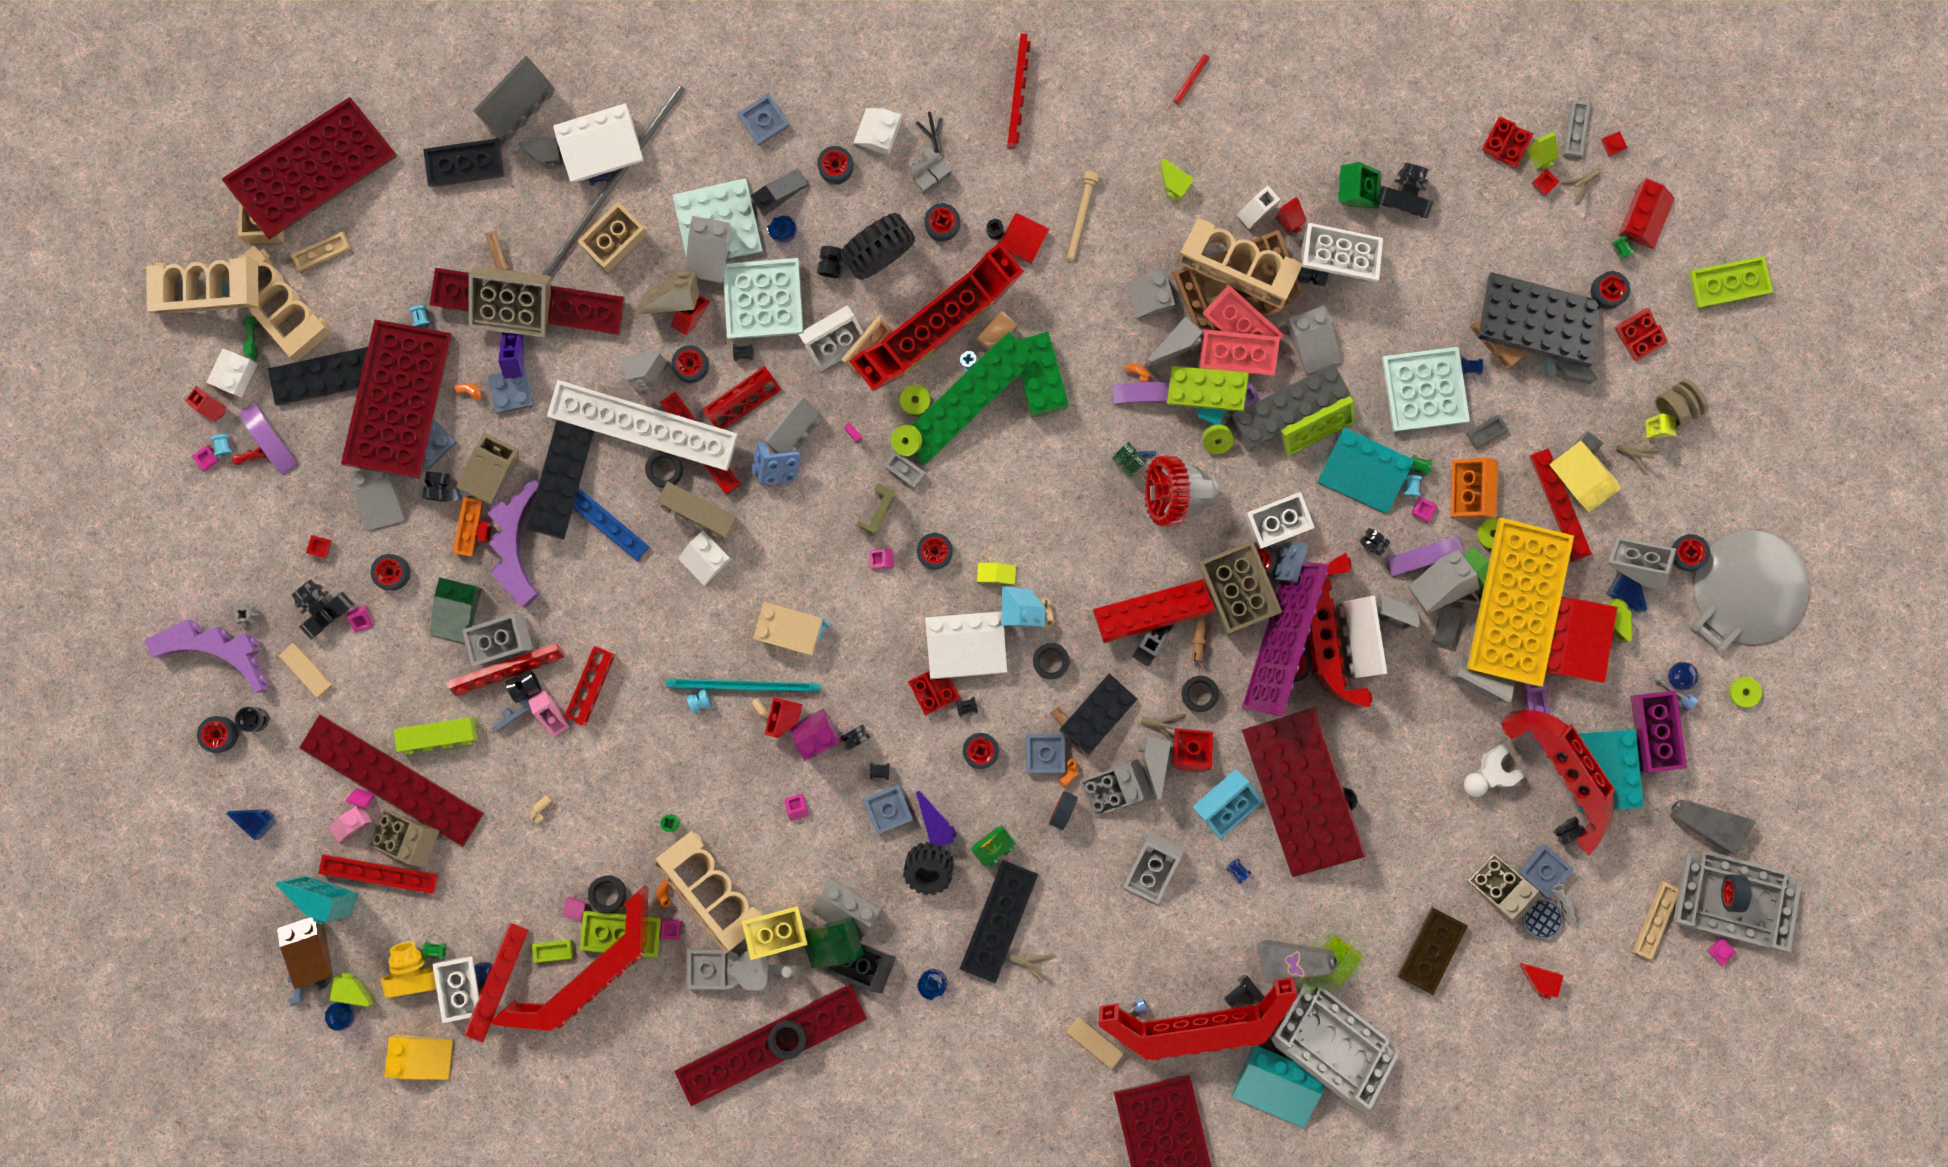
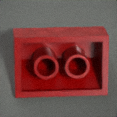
M1648 178L1644 179L1637 187L1618 235L1622 237L1627 235L1629 240L1654 249L1675 197L1664 185Z

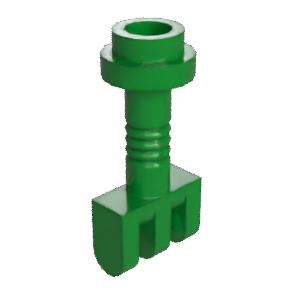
M245 316L242 325L246 326L247 339L246 342H243V353L251 360H256L258 358V349L255 346L254 333L255 327L259 325V321L255 316Z

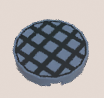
M1540 899L1522 917L1525 930L1537 938H1549L1560 930L1562 914L1553 902Z

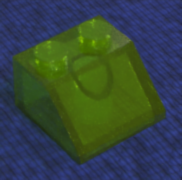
M1331 933L1321 948L1333 950L1338 960V966L1336 971L1324 976L1342 988L1363 958V955Z

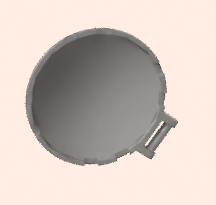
M1738 531L1718 539L1710 546V558L1707 563L1697 570L1695 574L1694 597L1697 600L1701 615L1690 628L1693 631L1699 632L1708 640L1719 654L1732 641L1755 645L1772 642L1781 638L1796 626L1807 606L1809 581L1802 560L1785 541L1763 531ZM1707 623L1723 640L1720 642L1703 624Z

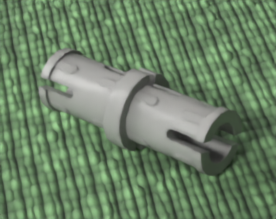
M1563 884L1555 885L1552 891L1556 896L1558 908L1563 912L1567 923L1575 922L1578 916Z

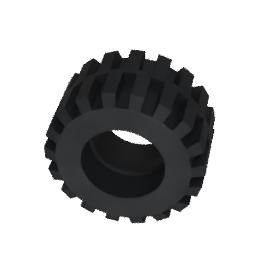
M925 842V844L919 843L917 847L913 846L907 854L904 865L903 878H905V883L910 884L909 888L911 890L915 889L916 893L919 894L922 892L928 896V894L936 895L937 892L942 893L951 883L954 858L949 850L945 851V847L938 846V843L930 844V842ZM922 867H931L935 869V871H928L923 869Z

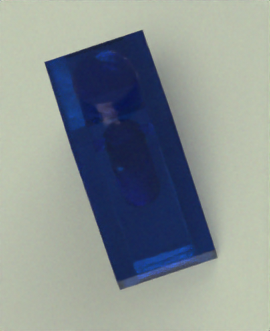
M1623 573L1617 574L1606 594L1615 599L1623 600L1627 603L1628 607L1639 613L1646 612L1648 608L1641 584Z
M267 809L235 810L226 813L253 840L262 839L276 823L273 819L274 815Z

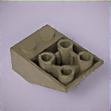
M484 433L475 446L456 488L491 505L519 461V449Z
M383 809L370 846L409 865L426 867L440 830Z
M1495 853L1468 880L1481 895L1514 925L1541 898L1539 890Z

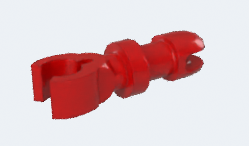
M259 446L254 451L248 450L247 453L234 455L232 462L240 465L245 461H254L255 458H266L267 456L261 453L262 449Z

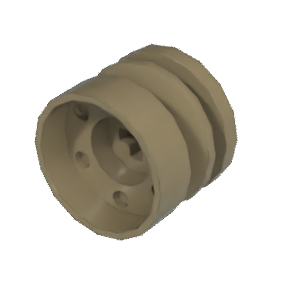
M1688 379L1682 380L1679 384L1674 385L1672 390L1668 389L1655 398L1656 408L1660 414L1676 417V430L1691 423V419L1695 420L1708 412V402L1704 394L1694 382Z

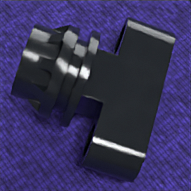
M1404 163L1403 168L1397 174L1400 178L1394 180V183L1400 185L1399 189L1395 190L1381 186L1376 203L1428 219L1433 201L1418 197L1419 191L1427 190L1424 185H1427L1429 181L1427 177L1429 169L1411 163Z
M311 579L291 594L295 600V606L303 608L300 613L303 614L309 611L312 615L299 626L310 640L322 632L336 618L342 616L354 606V603L343 591L328 602L325 596L329 592L327 590L322 592V585L314 583Z

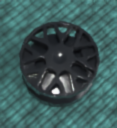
M1368 528L1365 532V537H1362L1359 542L1365 548L1368 547L1367 549L1371 550L1374 554L1382 556L1385 552L1384 548L1390 545V541L1387 538L1385 540L1384 535L1376 530Z
M863 724L840 737L845 742L847 751L871 738L869 733L866 734Z
M1574 816L1554 830V834L1561 838L1560 842L1563 845H1566L1581 836L1586 829L1583 825L1579 824L1578 818Z

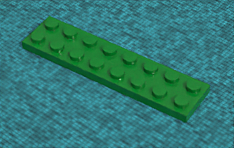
M1009 331L912 424V426L918 429L922 437L921 448L914 455L923 465L932 460L1035 361L1034 357Z

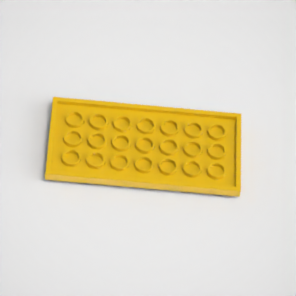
M1498 518L1467 664L1468 670L1543 687L1574 539L1573 535L1505 518Z

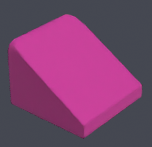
M892 548L869 550L871 569L894 567Z
M366 605L347 612L346 617L354 632L373 626Z
M356 788L346 801L361 808H368L371 805L374 794Z
M803 794L784 799L790 821L809 816Z
M567 897L563 915L581 922L583 912L586 910L588 903L573 897Z

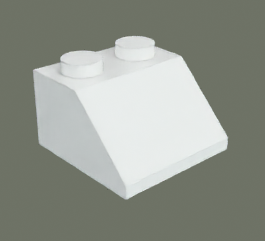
M866 108L854 144L889 156L901 124V114L883 108Z
M222 348L206 383L242 398L257 367V363Z
M705 531L698 534L678 558L703 586L732 561Z

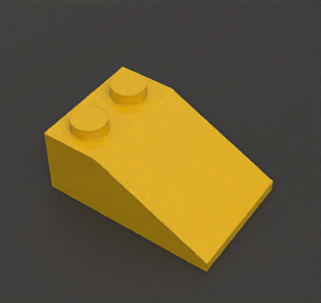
M402 1034L392 1035L388 1041L384 1077L448 1080L453 1040Z

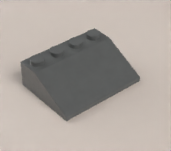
M525 56L473 112L485 127L504 143L506 140H511L515 131L527 123V118L540 109V104L544 100L552 97L555 89L535 64Z

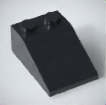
M861 943L864 955L856 961L825 967L824 971L871 992L882 994L896 956Z

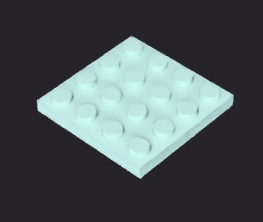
M746 178L672 195L686 256L692 216L730 222L733 229L727 260L763 252Z
M798 258L726 264L724 292L728 340L803 333L800 264Z
M1459 347L1382 357L1393 432L1470 422Z

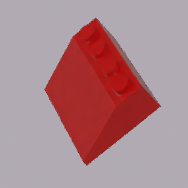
M1561 597L1545 674L1605 683L1618 607Z

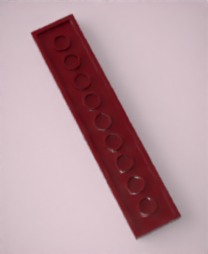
M435 268L429 305L469 312V273ZM551 285L547 324L620 335L625 297Z
M323 715L318 716L299 747L429 827L440 830L439 833L462 847L466 845L484 815V812Z
M851 983L676 1069L674 1072L692 1107L784 1061L776 1057L768 1045L770 1032L777 1023L784 1020H792L799 1023L806 1033V1044L803 1049L805 1051L868 1018ZM784 1028L778 1032L776 1043L781 1050L792 1051L798 1046L799 1037L793 1029Z

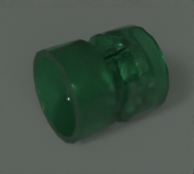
M1130 442L1126 443L1111 458L1118 466L1123 465L1122 471L1129 478L1147 462L1141 454H1135L1136 449Z

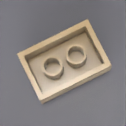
M617 202L577 242L609 273L648 235V232Z

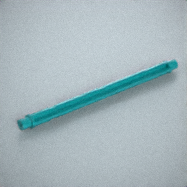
M666 679V688L801 692L810 694L812 692H820V684H813V682Z

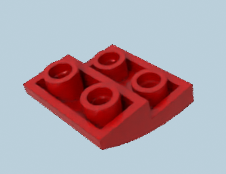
M1499 116L1482 151L1516 169L1534 133L1516 127L1517 123Z
M1016 212L1000 242L1011 255L1032 264L1049 232V228Z
M1645 308L1614 326L1619 338L1634 361L1641 359L1668 343L1662 327L1656 324L1650 308Z
M930 671L908 681L925 716L960 699L951 678L930 679Z

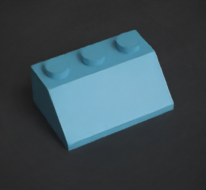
M1235 769L1207 795L1200 799L1193 808L1213 833L1221 839L1262 804L1263 801L1250 782Z

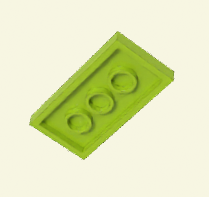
M1765 256L1688 272L1697 309L1773 293Z
M1172 366L1167 404L1244 412L1249 373Z
M1349 396L1345 399H1340L1335 404L1322 408L1319 412L1306 416L1301 421L1285 427L1282 430L1284 451L1287 456L1354 424L1355 410L1352 398Z
M584 910L579 950L605 952L625 934L626 914ZM648 916L647 946L644 948L645 953L642 956L658 957L662 918Z

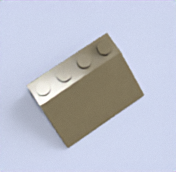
M474 266L469 272V328L545 338L551 296V276Z
M1253 541L1197 563L1226 635L1282 613Z

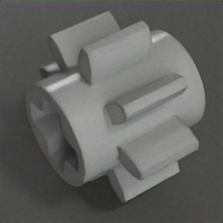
M243 603L242 607L235 606L236 611L232 616H235L237 619L235 621L236 624L242 623L243 627H248L249 623L256 624L254 619L256 616H259L254 611L256 606L249 607L248 603Z

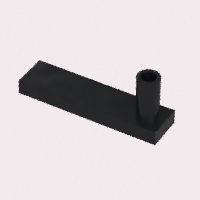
M1242 975L1237 979L1240 985L1224 997V1000L1230 1007L1247 994H1249L1256 1005L1264 998L1248 975Z

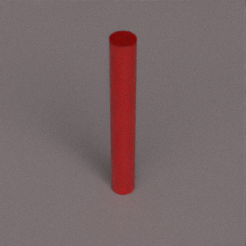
M1203 54L1173 102L1178 105L1181 103L1210 59L1209 56Z

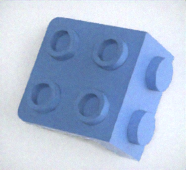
M765 441L757 442V448L754 451L755 461L752 464V473L756 475L759 485L795 481L801 457L800 453L789 452L770 455Z

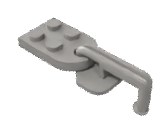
M687 949V989L726 990L740 984L745 990L759 991L767 986L768 974H782L783 977L789 978L797 973L799 969L797 965L768 964L767 956L750 960L748 951L740 955L734 950H730L725 954L721 949Z

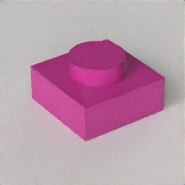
M1721 937L1707 950L1722 966L1736 953Z

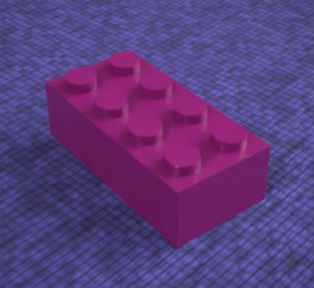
M1677 691L1630 695L1641 772L1650 773L1687 768Z

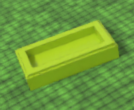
M572 939L533 943V963L573 959Z

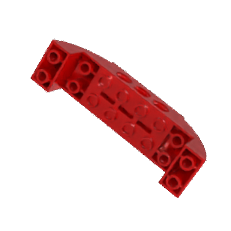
M1347 553L1326 563L1328 565L1327 577L1344 575L1350 572L1349 569L1352 568L1351 558L1347 557ZM1326 578L1321 588V597L1316 605V614L1310 624V634L1306 638L1308 653L1311 659L1312 676L1316 675L1321 685L1338 700L1360 708L1371 707L1370 703L1373 702V697L1368 688L1346 691L1344 689L1347 686L1345 675H1342L1341 668L1344 667V663L1338 651V648H1341L1340 638L1336 637L1335 629L1338 628L1336 617L1333 618L1332 612L1335 609L1333 598L1330 599L1329 593L1332 590L1330 579ZM1318 612L1322 614V620L1318 619ZM1321 631L1325 633L1324 640L1320 637ZM1324 650L1328 652L1327 659L1323 656Z
M1523 709L1511 711L1501 722L1503 732L1512 740L1532 730L1534 739L1541 744L1544 754L1547 758L1551 759L1556 772L1565 780L1567 789L1573 792L1577 804L1587 813L1590 824L1585 827L1586 831L1577 840L1579 847L1589 856L1596 849L1611 824L1614 814V786L1572 724L1568 725L1555 716L1537 710Z

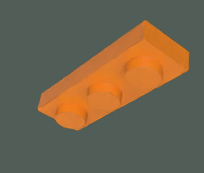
M463 497L453 553L474 556L477 541L475 533L477 526L480 525L484 501Z

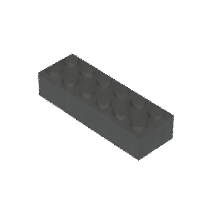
M1332 364L1244 408V412L1238 411L1232 414L1230 420L1246 451H1249L1281 435L1282 430L1288 425L1295 424L1304 417L1311 416L1322 408L1335 404L1340 399L1352 396L1335 364Z

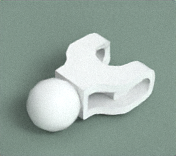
M1505 744L1499 745L1484 754L1480 769L1465 778L1463 786L1470 796H1483L1488 788L1494 786H1513L1525 777L1521 769L1510 773L1502 769L1501 760L1508 754V748Z

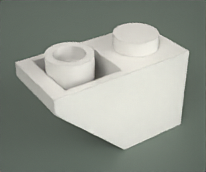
M1266 186L1236 216L1249 230L1278 205L1280 198L1269 186Z

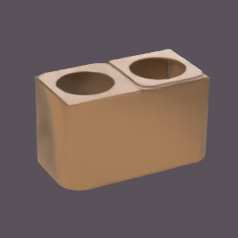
M1001 311L977 337L976 343L989 351L1008 331L1011 333L1014 329L1016 330L1017 324Z

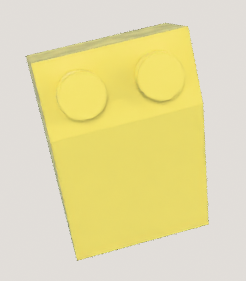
M1582 440L1550 463L1553 470L1588 512L1594 510L1621 489L1618 481Z
M798 906L741 921L750 960L807 945Z

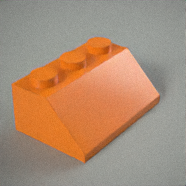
M1486 457L1452 460L1451 517H1497L1498 460Z

